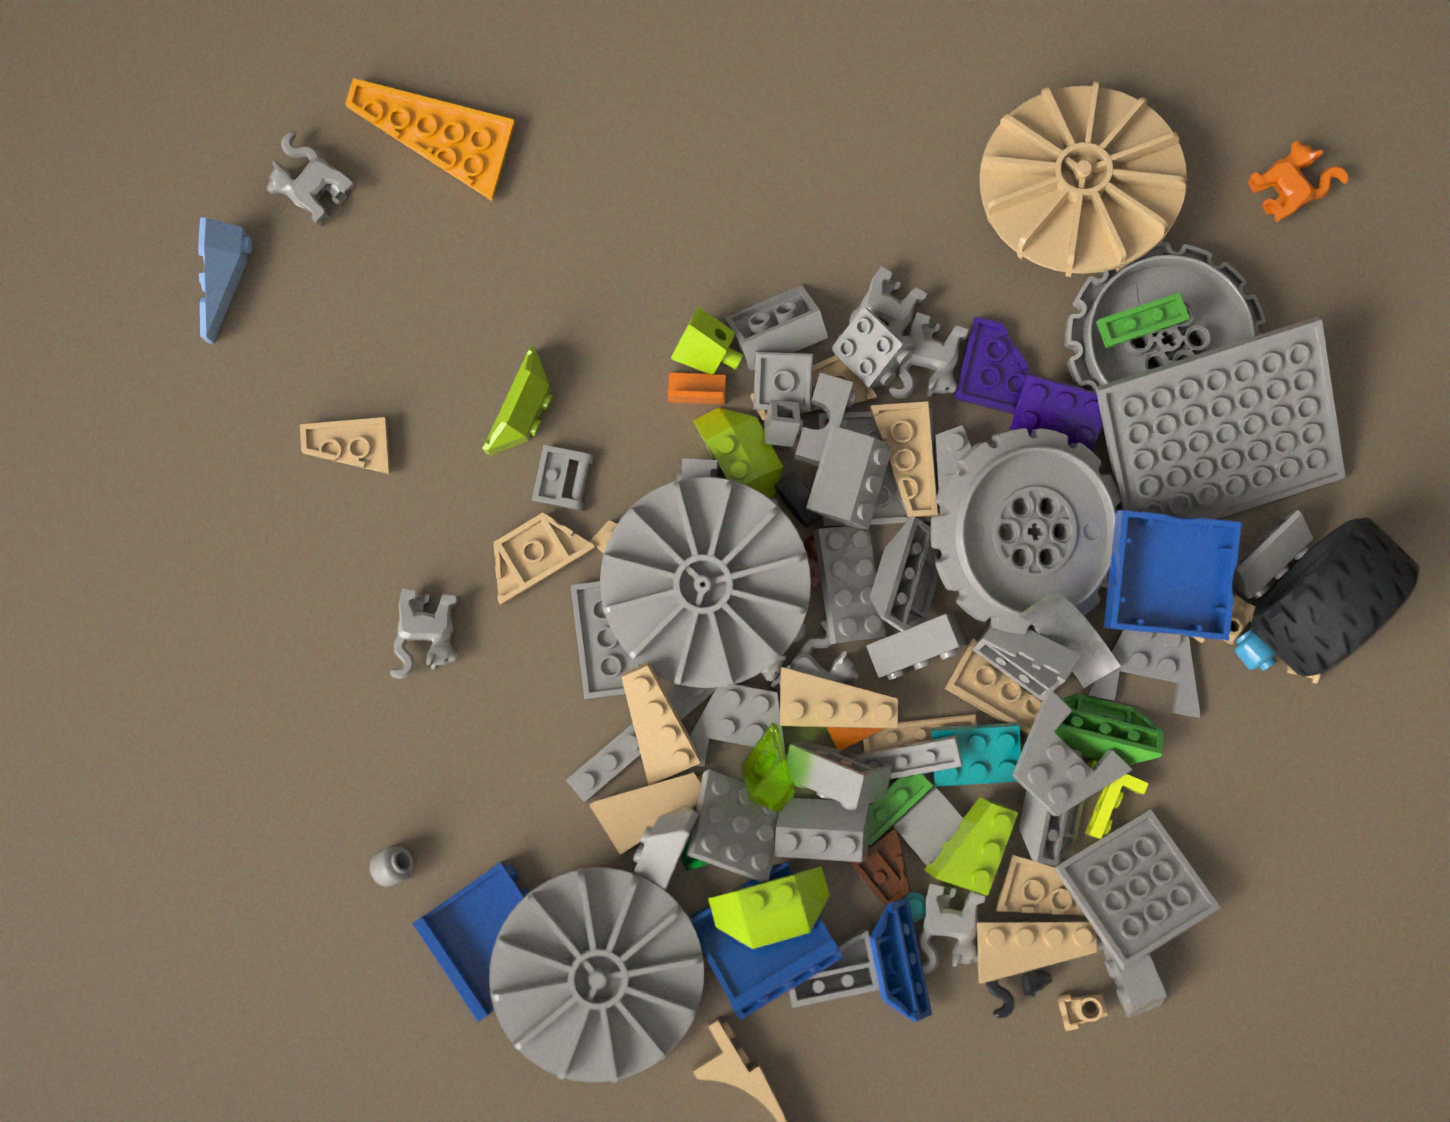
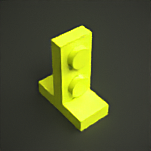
M1089 760L1087 765L1092 769L1097 764V761ZM1125 774L1104 787L1084 834L1096 839H1101L1102 835L1106 836L1112 825V819H1110L1112 810L1119 807L1123 798V792H1120L1121 788L1123 787L1137 794H1145L1149 783Z

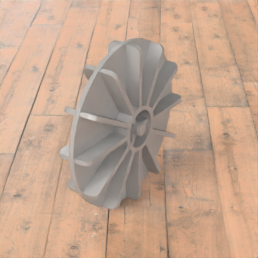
M697 477L663 485L641 498L626 512L613 530L602 559L600 588L603 610L615 637L632 659L640 665L649 661L657 676L675 684L698 688H714L745 681L770 667L783 655L803 624L810 599L811 578L804 544L790 519L774 502L757 490L732 480Z
M604 867L580 868L547 880L530 891L515 906L502 925L493 948L490 963V991L494 1010L499 1023L514 1047L534 1064L557 1075L558 1078L582 1082H618V1079L642 1072L659 1060H664L667 1054L683 1038L696 1016L704 984V964L700 942L689 917L670 894L648 879L633 872Z

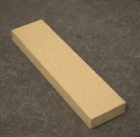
M976 714L898 722L897 729L884 728L863 739V752L932 740L931 728L977 725Z

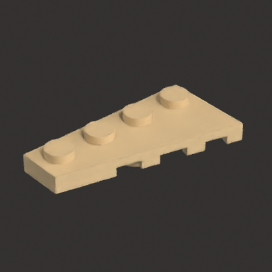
M928 401L871 405L870 409L881 441L893 447L889 464L907 517L937 516Z
M649 661L623 672L621 678L648 784L651 785L700 764L701 757Z
M781 667L780 726L897 729V698Z
M1011 854L995 911L1085 916L1055 872V867Z

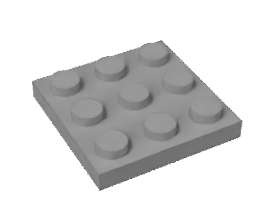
M710 769L703 772L696 812L699 814L692 829L688 856L762 883L769 881L775 847L776 825L783 798Z

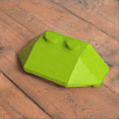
M532 346L527 351L488 438L482 449L486 454L493 455L528 442L531 435L536 436L542 422L539 420L543 409L547 411L551 405L553 395L550 393L552 390L536 348Z
M718 407L693 420L713 460H717V467L724 479L747 485L770 500L774 498L776 492L774 484L780 479L783 465L772 445L765 444L764 430L757 417Z
M822 866L714 896L708 898L716 928L748 947L755 949L810 933L830 894Z

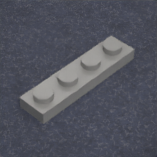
M957 735L844 756L856 760L857 755L866 757L865 763L877 767H882L884 763L893 765L890 779L961 767L963 765Z

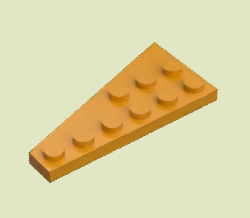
M353 78L345 103L348 109L489 200H494L515 127L514 119Z

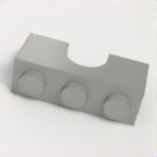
M823 373L819 374L811 406L824 410L828 416L829 423L819 430L803 427L794 459L819 466L830 427L846 428L848 419L843 418L846 407L851 409L856 392L851 391L853 382Z

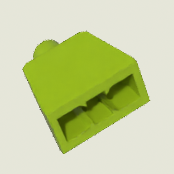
M697 307L671 359L705 373L714 374L720 362L736 370L743 354L729 347L735 336L734 331L702 308Z

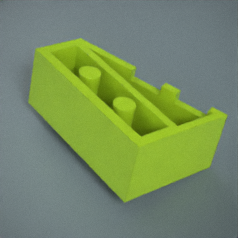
M979 797L958 825L959 829L949 842L946 841L941 847L943 850L933 863H929L924 870L936 879L988 896L1018 812L1006 805Z

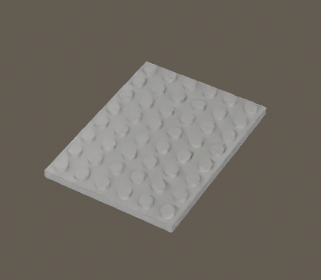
M1319 317L1310 318L1095 387L1114 482L1121 498L1119 503L1120 510L1216 520L1346 478L1323 322Z

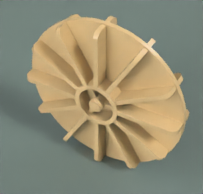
M1093 81V86H1073L1050 91L1049 87L1043 88L1040 95L1031 98L1013 110L1009 115L1005 114L1002 117L1001 123L992 134L983 154L979 178L980 194L989 224L992 225L1000 238L1017 252L1018 258L1021 260L1026 258L1042 267L1066 272V277H1071L1072 273H1098L1113 269L1120 271L1125 265L1144 256L1165 239V236L1178 218L1184 202L1187 185L1186 163L1177 132H1173L1168 124L1153 109L1147 106V99L1141 97L1138 100L1125 93L1099 87V81Z

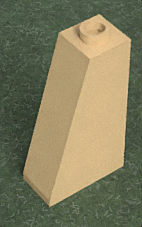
M690 773L597 800L589 805L618 852L622 854L641 841L647 826L653 828L659 816L684 805L691 809L697 806L703 775L697 777L695 773Z

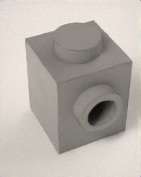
M771 399L764 421L765 444L793 447L796 436H801L803 429L799 403Z

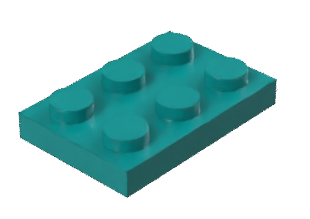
M1018 722L931 728L932 740L957 735L963 759L961 767L933 771L935 787L1018 782L1012 776L1021 755L1020 726Z

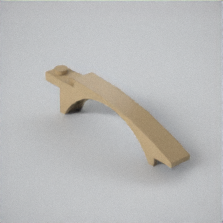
M719 1017L709 1022L708 1028L721 1050L693 1067V1073L697 1080H714L736 1086L748 1092L765 1105L777 1122H787L783 1109L759 1062L748 1068L747 1064L751 1061L743 1047L737 1049L733 1043L732 1038L735 1037V1034L728 1022L722 1023Z

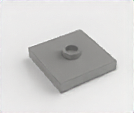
M756 351L753 409L768 410L772 399L799 403L800 411H811L813 353Z

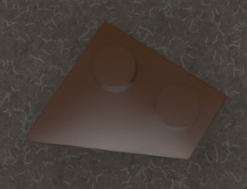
M896 828L892 829L868 848V861H852L850 863L885 908L888 903L902 899L911 891L899 834Z

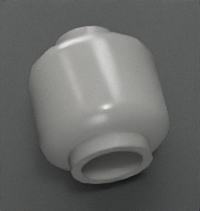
M391 845L379 850L372 856L369 868L374 881L381 886L390 887L407 880L413 872L414 864L412 856L407 849L400 845Z

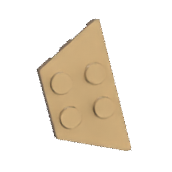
M543 512L494 541L495 571L498 587L497 598L499 604H505L596 549L593 543L580 537Z

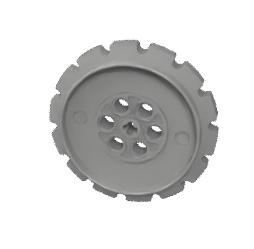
M1161 242L1144 256L1125 265L1120 271L1113 269L1099 272L1100 279L1090 276L1077 293L1073 306L1078 309L1079 314H1071L1068 317L1064 341L1065 347L1075 352V356L1070 357L1067 361L1071 378L1075 386L1096 392L1095 387L1150 370L1148 361H1154L1160 367L1176 362V360H1182L1260 335L1258 328L1266 322L1262 307L1256 295H1245L1243 293V286L1246 284V280L1227 262L1216 266L1211 261L1212 253L1184 244L1178 252H1175L1171 249L1170 243ZM1179 292L1181 293L1190 317L1188 322L1140 337L1139 339L1142 340L1144 345L1141 349L1136 348L1132 344V340L1107 349L1105 348L1096 323L1098 319ZM1189 336H1196L1200 341V346H1193L1189 341ZM1169 339L1171 343L1164 345L1161 340Z
M1025 428L994 434L991 446L986 442L977 443L958 459L959 474H947L937 494L936 503L942 507V512L938 516H932L931 546L932 548L940 549L942 552L941 558L935 562L939 576L947 590H959L957 604L965 612L979 621H987L990 617L991 627L994 629L1025 634L1030 626L1032 631L1042 634L1029 621L1022 617H1017V615L1051 594L1059 593L1085 616L1100 602L1098 589L1100 587L1108 588L1116 515L1115 508L1121 502V498L1111 474L1099 473L1098 469L1101 465V460L1082 443H1072L1068 446V437L1065 434L1047 429H1034L1031 436H1029ZM1015 500L1019 503V509L1016 513L1013 509ZM1042 500H1044L1046 506L1043 513L1040 509ZM1002 525H1004L1006 531L1003 538H1001L999 533ZM1055 525H1057L1059 530L1056 538L1053 534ZM1028 528H1031L1030 535H1028ZM1017 550L1019 558L1018 561L1014 563L1013 554ZM1043 550L1045 552V559L1041 563L1040 553Z

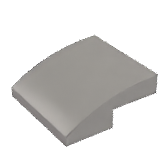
M934 787L892 826L897 829L899 835L927 866L929 863H933L943 850L941 848L946 841L949 842L959 829L958 825L963 820V817L943 794Z

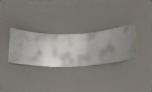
M1053 593L1017 615V617H1022L1029 621L1046 638L1081 655L1072 671L1083 688L1121 667L1093 626L1061 594Z

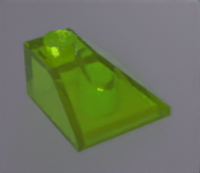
M771 723L741 766L749 801L779 813L785 804L792 800L795 790L777 724Z

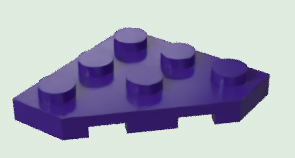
M974 317L953 399L1014 415L1027 372H1031L1022 354L1009 338L1008 332L1002 323Z

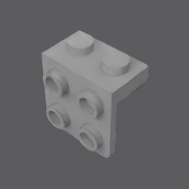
M864 308L859 311L836 341L832 350L868 387L887 386L896 377L895 371L912 357V350L917 345V342L911 336H896L870 309Z

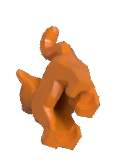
M1295 141L1291 145V151L1287 157L1276 161L1262 175L1254 172L1249 176L1247 183L1253 193L1261 192L1274 186L1279 197L1275 200L1269 198L1261 206L1267 215L1274 214V220L1278 223L1292 216L1299 207H1303L1328 194L1332 178L1337 177L1342 183L1347 184L1349 175L1346 170L1337 166L1326 168L1320 177L1319 187L1313 188L1300 169L1314 164L1323 151L1315 152L1310 145H1304L1300 141Z

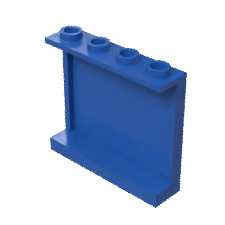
M503 861L412 923L477 1022L494 1011L490 991V963L497 936L511 911L530 892L527 887L522 890L516 881L520 877L512 864L505 865Z
M787 862L782 865L776 864L771 867L769 881L794 873ZM752 879L743 884L741 889L762 882ZM711 907L707 910L703 909L696 912L690 919L705 957L728 996L733 1010L741 1020L844 958L819 916L810 933L755 949L748 947L716 928Z

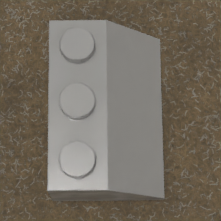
M802 285L725 317L728 327L735 333L734 340L740 353L743 354L742 358L750 371L755 369L756 351L794 353L808 346H814L828 338L821 312Z
M831 426L806 509L843 526L869 529L893 447L874 437Z
M1299 510L1277 520L1238 558L1233 575L1232 588L1244 600L1252 597L1258 599L1269 589L1266 584L1273 577L1276 580L1288 571L1289 567L1287 564L1293 558L1298 560L1309 550L1307 544L1313 540V537Z
M783 797L776 825L774 857L853 862L868 861L870 804L862 806L857 810H851L843 807L841 802L837 800Z

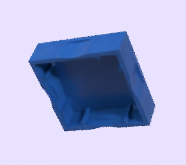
M1125 510L1116 511L1104 627L1229 640L1234 599L1232 581L1238 561L1242 522L1176 517Z

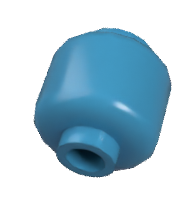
M1252 629L1236 640L1238 645L1235 647V653L1249 670H1255L1260 667L1264 671L1277 662L1274 658L1276 653Z

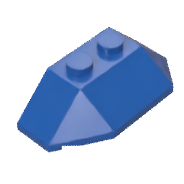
M908 897L887 904L870 934L869 940L882 1000L911 1021L916 1022L933 1014Z

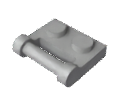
M543 445L532 501L582 512L584 507L582 498L589 465L593 464L594 456L588 453ZM571 460L578 462L571 499L563 498Z

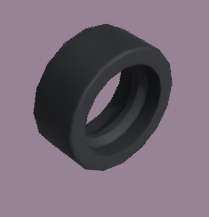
M790 472L774 484L784 504L804 527L808 528L822 517V515L806 509L811 491L794 472Z

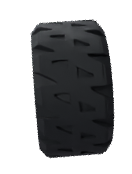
M1365 517L1349 520L1314 545L1271 587L1253 612L1252 630L1297 675L1306 677L1322 674L1352 655L1396 614L1415 589L1420 568L1417 562L1371 518Z

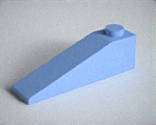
M200 217L198 252L199 256H203L205 270L199 273V283H201L202 291L205 293V298L202 297L200 300V337L207 343H214L247 264L248 253L252 252V238L240 226Z

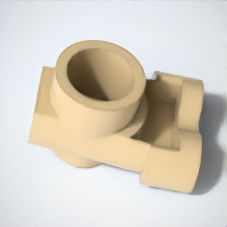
M1234 594L1235 601L1233 602L1231 622L1234 624L1235 630L1234 632L1230 630L1229 640H1223L1231 645L1234 644L1247 624L1252 622L1253 612L1256 608Z
M1069 993L1057 996L1066 1031L1079 1029V1024L1093 1022L1108 1016L1103 994L1071 997ZM1091 1001L1096 1004L1094 1012H1088L1085 1009L1087 1002Z

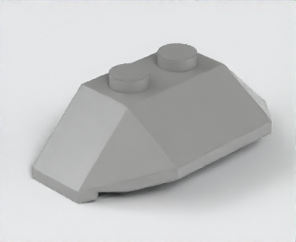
M911 517L885 547L870 594V599L880 618L900 631H906L926 621L939 578L935 562L939 560L938 550L931 546V527L916 517Z
M1072 749L1082 759L1081 751ZM1026 790L1019 830L1034 862L1052 866L1061 864V859L1068 854L1077 841L1084 800L1061 815L1053 816Z
M684 805L659 816L653 828L647 826L640 841L645 846L640 844L633 858V861L637 862L634 873L648 879L666 891L699 813Z

